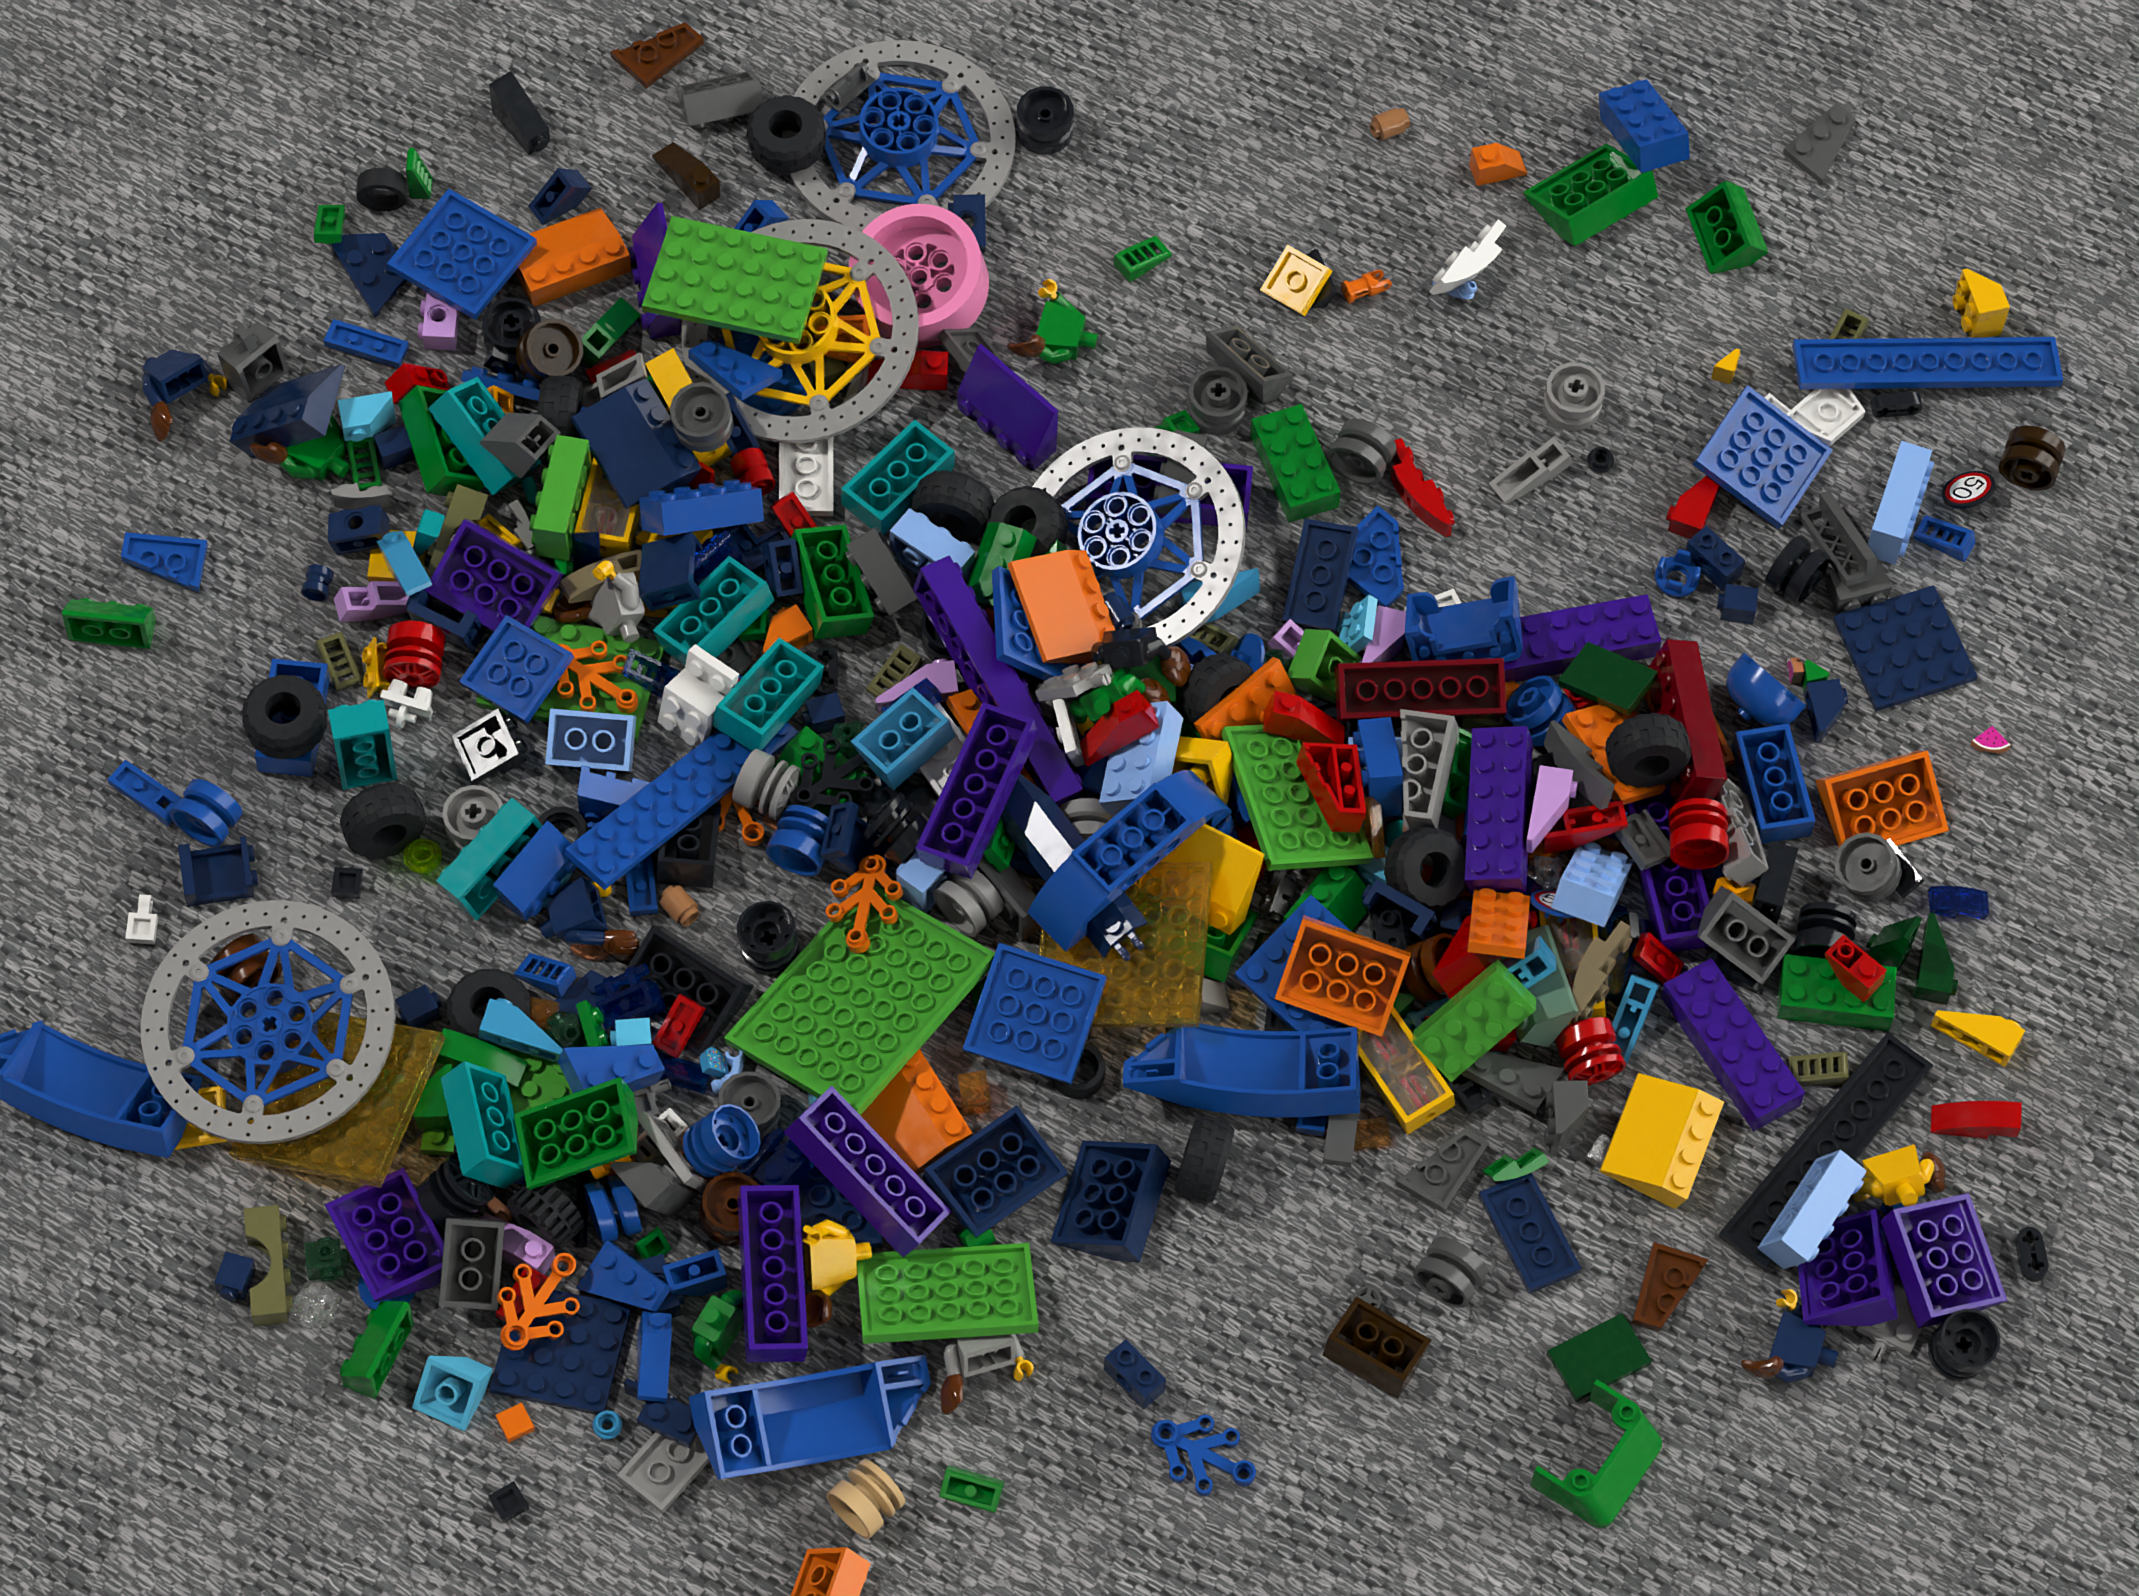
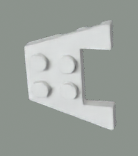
M1815 389L1791 410L1770 393L1764 397L1829 447L1858 423L1865 414L1864 408L1851 389Z

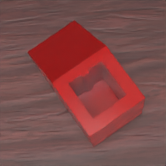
M403 363L384 382L388 392L392 391L394 404H398L417 385L446 391L451 389L443 370Z
M1842 935L1825 952L1824 956L1841 984L1863 1003L1882 985L1887 969L1845 935Z

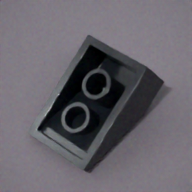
M721 804L712 805L659 847L657 884L713 888Z

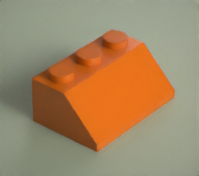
M847 1547L807 1549L791 1596H860L871 1563Z

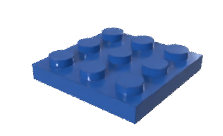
M506 615L459 682L463 687L528 724L569 666L574 655Z

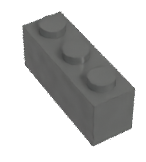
M1175 430L1174 433L1187 437L1206 449L1207 436ZM1170 459L1167 460V463L1162 462L1160 474L1185 484H1189L1196 479V475L1190 470ZM1162 484L1161 486L1156 485L1153 500L1178 494L1180 491ZM1180 502L1157 508V513L1168 514ZM1191 507L1180 517L1189 519Z

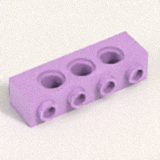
M423 290V293L426 294V300H421L420 315L424 316V322L418 325V339H423L424 349L456 351L460 311Z

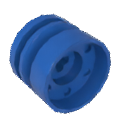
M788 805L784 808L781 819L777 823L778 830L773 832L766 847L767 856L777 866L789 872L805 877L818 875L826 860L820 856L829 818L819 811L806 806Z
M732 1104L721 1105L710 1112L706 1117L690 1126L685 1131L683 1137V1150L688 1162L698 1173L711 1179L723 1173L731 1172L737 1166L751 1159L758 1153L761 1144L760 1132L756 1122L748 1112Z

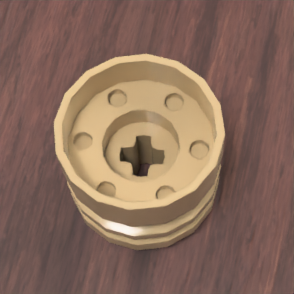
M862 1459L856 1465L857 1470L852 1469L848 1472L851 1483L845 1480L839 1481L826 1494V1498L841 1520L858 1535L869 1539L884 1525L880 1514L888 1518L892 1517L895 1514V1509H901L905 1505V1498L888 1474L873 1462Z

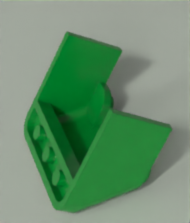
M1597 1379L1593 1385L1589 1400L1609 1412L1613 1423L1625 1431V1433L1596 1475L1585 1469L1578 1468L1570 1471L1565 1479L1561 1481L1537 1466L1534 1470L1530 1486L1592 1526L1605 1528L1612 1524L1660 1453L1662 1439L1636 1403Z

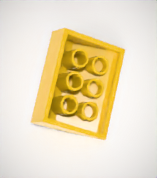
M1204 824L1133 885L1231 935L1246 919L1265 854Z
M1638 1073L1599 1172L1676 1209L1688 1199L1724 1101L1700 1089Z

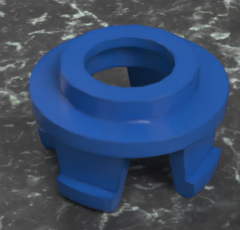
M1678 549L1675 556L1668 558L1662 556L1655 571V582L1665 594L1673 597H1684L1693 593L1698 587L1701 567L1696 566L1691 561V552ZM1672 571H1680L1686 576L1687 582L1685 585H1682L1681 582L1671 579L1667 581V576Z

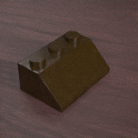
M1355 1297L1328 1337L1323 1356L1398 1399L1412 1379L1432 1340L1362 1299Z

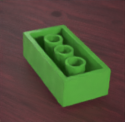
M557 435L554 445L550 444L547 459L550 463L548 468L543 469L541 483L544 486L542 491L537 492L535 506L538 507L536 515L532 514L529 530L533 531L531 544L535 545L536 556L569 561L574 541V531L592 463L589 440Z
M1497 959L1414 1030L1412 1043L1452 1082L1536 1011V998Z

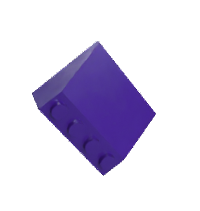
M657 203L632 235V247H628L631 263L635 262L636 269H632L634 285L640 286V291L636 292L639 308L642 307L667 232L663 203ZM649 312L641 314L643 330H648L650 339L681 335L682 333L681 319Z
M980 344L958 389V408L965 416L970 415L974 418L982 431L985 433L990 432L1003 449L1008 448L1012 451L1021 465H1028L1034 471L1056 452L1058 410Z
M464 519L430 579L432 586L425 588V590L430 595L463 614L467 610L477 614L481 623L493 631L496 630L506 615L531 629L554 593L564 573L474 521Z
M404 1167L325 1204V1208L374 1302L418 1292L440 1284L444 1243L431 1218L423 1210L418 1200L417 1191Z
M1969 1193L1893 1209L1880 1220L1918 1329L1941 1324L1955 1311L1963 1309L1981 1311L2007 1301Z
M1876 1208L1836 1219L1832 1224L1834 1226L1832 1233L1826 1239H1822L1818 1245L1819 1252L1811 1262H1804L1798 1266L1802 1313L1805 1325L1872 1326L1898 1319L1890 1248L1880 1223L1882 1218Z

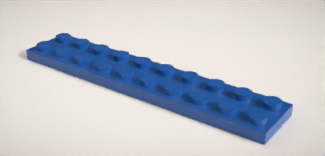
M2055 337L1794 339L1792 344L1799 389L2061 387L2063 383Z
M787 722L761 751L775 757L785 749L786 745L799 731ZM717 730L565 848L564 855L603 890L607 889L733 790L740 770L752 751L725 733Z

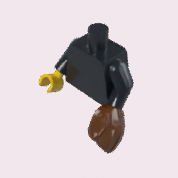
M1156 627L1104 631L1102 642L1093 644L1091 648L1094 662L1097 665L1109 664L1111 670L1145 666L1157 656L1162 673L1169 682L1177 687L1183 686L1191 673V665L1186 653L1180 647L1166 646L1162 639L1157 637Z

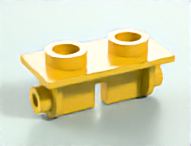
M376 637L363 649L362 662L366 663L363 685L367 688L368 698H371L375 692H380L381 695L382 690L387 691L391 684L383 676L382 670L385 664V654L388 652L387 643L377 644Z

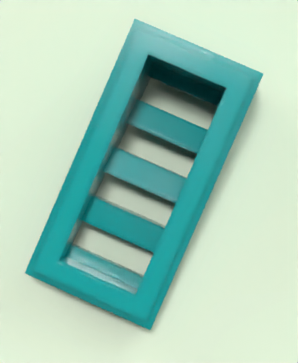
M428 509L423 511L413 546L418 558L439 537L445 519L443 514Z

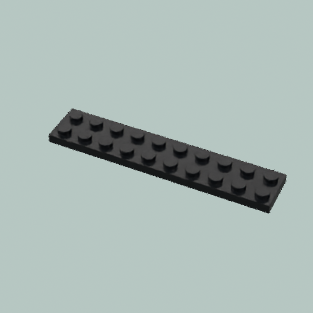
M1887 1032L1721 1230L1718 1237L1765 1271L1773 1260L1761 1252L1758 1246L1814 1161L1819 1157L1842 1150L1856 1162L1930 1073L1933 1064Z

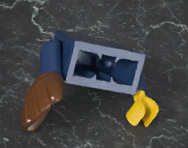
M169 350L157 358H148L142 368L144 372L142 389L152 407L150 421L153 432L159 442L165 440L170 430V425L173 423L166 403L174 401L208 380L211 382L209 391L213 396H219V387L224 391L226 390V378L222 375H214V370L196 353Z
M583 876L574 882L566 883L558 895L548 902L550 919L539 926L542 935L546 939L556 935L571 945L602 946L610 956L624 963L630 962L640 947L639 940L636 938L634 931L608 930L600 897H607L612 893L611 885L603 890L597 883L587 880Z
M1792 1289L1781 1290L1786 1300L1784 1298L1777 1299L1776 1305L1780 1308L1787 1307V1311H1783L1769 1359L1762 1361L1743 1360L1741 1361L1742 1368L1755 1377L1769 1378L1775 1376L1785 1383L1812 1377L1817 1363L1834 1368L1838 1351L1822 1346L1826 1332L1821 1329L1820 1325H1805L1802 1305L1797 1301L1796 1292Z

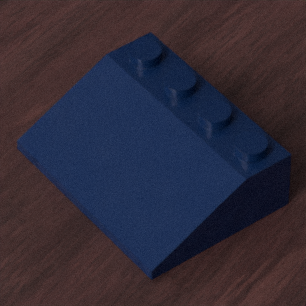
M340 364L268 387L236 418L232 426L229 442L254 458L256 456L249 447L253 443L267 446L271 442H276L287 448L325 436L345 366Z
M647 378L625 386L571 418L581 437L589 440L590 452L625 509L640 504L639 497L649 496L648 492L664 490L665 493H668L676 487L690 484L702 469L692 451L678 440L671 417Z
M1016 1105L925 1168L922 1179L951 1210L950 1213L975 1238H978L1068 1175L1069 1172Z
M1083 1140L1050 1242L1113 1261L1140 1262L1171 1164L1169 1157L1157 1144Z

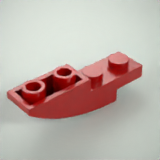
M1402 438L1394 440L1396 452L1392 459L1395 465L1392 466L1390 480L1404 503L1421 521L1444 537L1451 536L1455 520L1450 509L1447 510L1444 505L1445 500L1441 488H1436L1433 479L1424 481L1420 468L1416 469L1413 463L1414 456L1411 448L1405 446Z

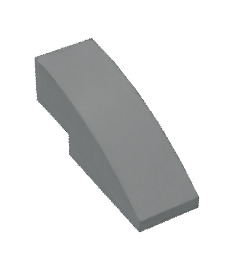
M639 352L596 375L597 382L583 389L584 407L588 408L625 386L646 379L647 373L643 354Z
M1553 437L1534 453L1532 450L1527 452L1489 482V485L1502 501L1508 504L1552 479L1574 462L1568 452Z

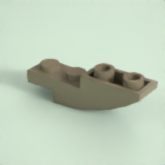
M635 550L599 560L560 580L559 585L569 603L593 600L607 578L600 581L594 577L592 571L605 560L613 564L615 573L618 571L620 573L634 572L637 585H639L642 552L641 550Z
M1620 921L1605 942L1595 936L1587 948L1578 967L1572 988L1578 1013L1571 1020V1024L1589 1019L1596 1002H1602L1607 996L1610 989L1608 987L1607 974L1614 968L1615 958L1620 952L1624 953L1632 942L1630 926L1623 921Z

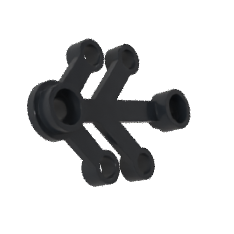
M834 737L826 738L823 742L825 757L821 780L812 785L813 771L818 766L817 756L811 752L803 754L801 757V767L803 768L801 785L794 788L793 792H791L790 800L792 805H801L814 809L816 805L831 807L841 804L839 800L844 798L849 802L852 801L851 794L845 791L870 795L874 791V780L871 777L863 776L859 780L843 779L863 764L869 765L858 753L834 770L836 755L840 751V742ZM829 744H834L836 748L828 749L827 746ZM811 759L814 761V763L808 765L805 763V761ZM864 783L871 785L869 788L861 787ZM827 789L843 790V792H839L836 796L822 794ZM801 795H808L809 798L806 799V800H803V799L800 798V796H801Z

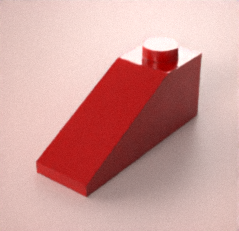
M923 350L915 352L909 372L899 388L947 391L949 352ZM885 359L871 361V367L868 369L867 385L879 371Z
M1706 475L1682 494L1676 506L1671 505L1666 516V521L1670 522L1668 532L1691 539L1703 529L1721 486Z
M1138 690L1114 702L1110 706L1109 712L1103 714L1080 741V748L1087 766L1159 728L1154 707Z
M1275 690L1264 709L1263 732L1307 743L1344 744L1345 726L1300 696Z
M1623 800L1609 802L1608 808L1599 810L1595 805L1567 809L1543 838L1544 854L1571 850L1627 828L1628 822Z

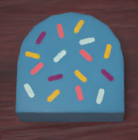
M710 1047L701 1053L700 1064L702 1073L719 1079L729 1073L727 1061L719 1050Z

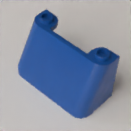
M1515 576L1495 580L1490 587L1491 598L1455 605L1439 607L1436 598L1427 592L1408 594L1405 637L1412 660L1504 658V662L1519 658L1522 654L1523 645L1518 588Z

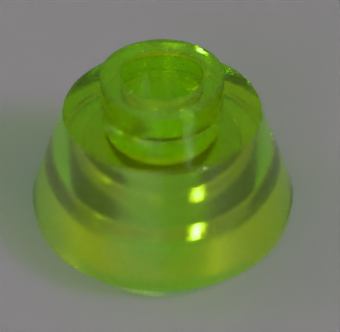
M421 838L408 844L404 850L403 858L405 865L411 871L419 875H428L441 863L442 851L436 842Z

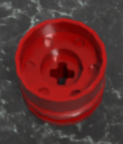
M402 621L393 624L388 630L386 644L388 652L384 658L383 676L390 683L393 679L403 681L408 684V688L417 689V687L429 689L436 686L441 679V658L444 656L446 643L445 633L440 628L421 621Z
M1692 798L1676 803L1669 810L1670 858L1675 864L1688 869L1703 870L1716 867L1728 858V814L1723 804L1707 798Z
M1595 1017L1571 1024L1564 1028L1554 1040L1560 1057L1567 1060L1564 1064V1069L1568 1073L1567 1078L1569 1081H1587L1589 1086L1609 1080L1625 1069L1626 1062L1621 1055V1048L1617 1044H1613L1617 1037L1608 1018Z

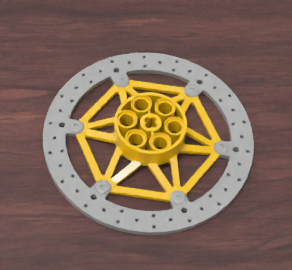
M819 219L788 220L751 232L803 244L831 248L858 260L852 268L825 262L823 272L844 277L817 287L813 302L821 301V304L817 307H811L799 344L785 341L772 344L774 339L759 336L760 340L751 357L759 360L762 353L766 351L773 357V360L768 363L769 365L779 368L784 363L790 364L807 392V396L770 388H764L754 395L810 407L811 415L791 417L769 414L747 405L733 395L755 437L779 443H806L828 439L859 426L883 408L894 396L908 374L915 356L919 334V314L916 298L904 270L889 251L876 240L857 229L832 221ZM872 276H876L882 284L890 302L893 322L891 339L881 338L879 335L866 284ZM846 286L837 299L832 302L827 293ZM856 289L860 291L871 333L870 336L860 332L837 316L839 310ZM683 320L681 333L682 351L692 383L705 382L714 384L724 394L729 393L730 391L688 358V352L691 348L708 340L709 325ZM828 325L825 330L817 331L819 326ZM721 328L725 345L735 350L731 330ZM841 329L864 344L836 342L835 340L838 331ZM808 343L806 348L797 349L800 344ZM828 351L864 354L830 388L825 390L824 354ZM875 357L885 359L879 371L863 390L847 402L830 409L829 401ZM815 362L816 390H814L801 368L803 364Z

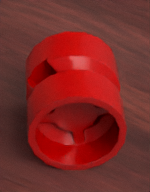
M748 448L742 450L730 460L734 476L740 480V483L750 482L752 487L761 489L762 496L774 489L776 482L761 449Z

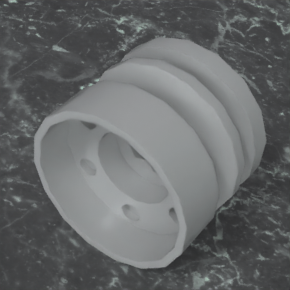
M756 748L748 756L740 770L733 789L732 801L749 809L754 808L759 802V813L762 815L769 813V818L778 821L781 819L784 808L791 804V792H793L794 788L798 787L801 768L795 765L789 767L788 762L784 760L780 761L774 768L775 757Z

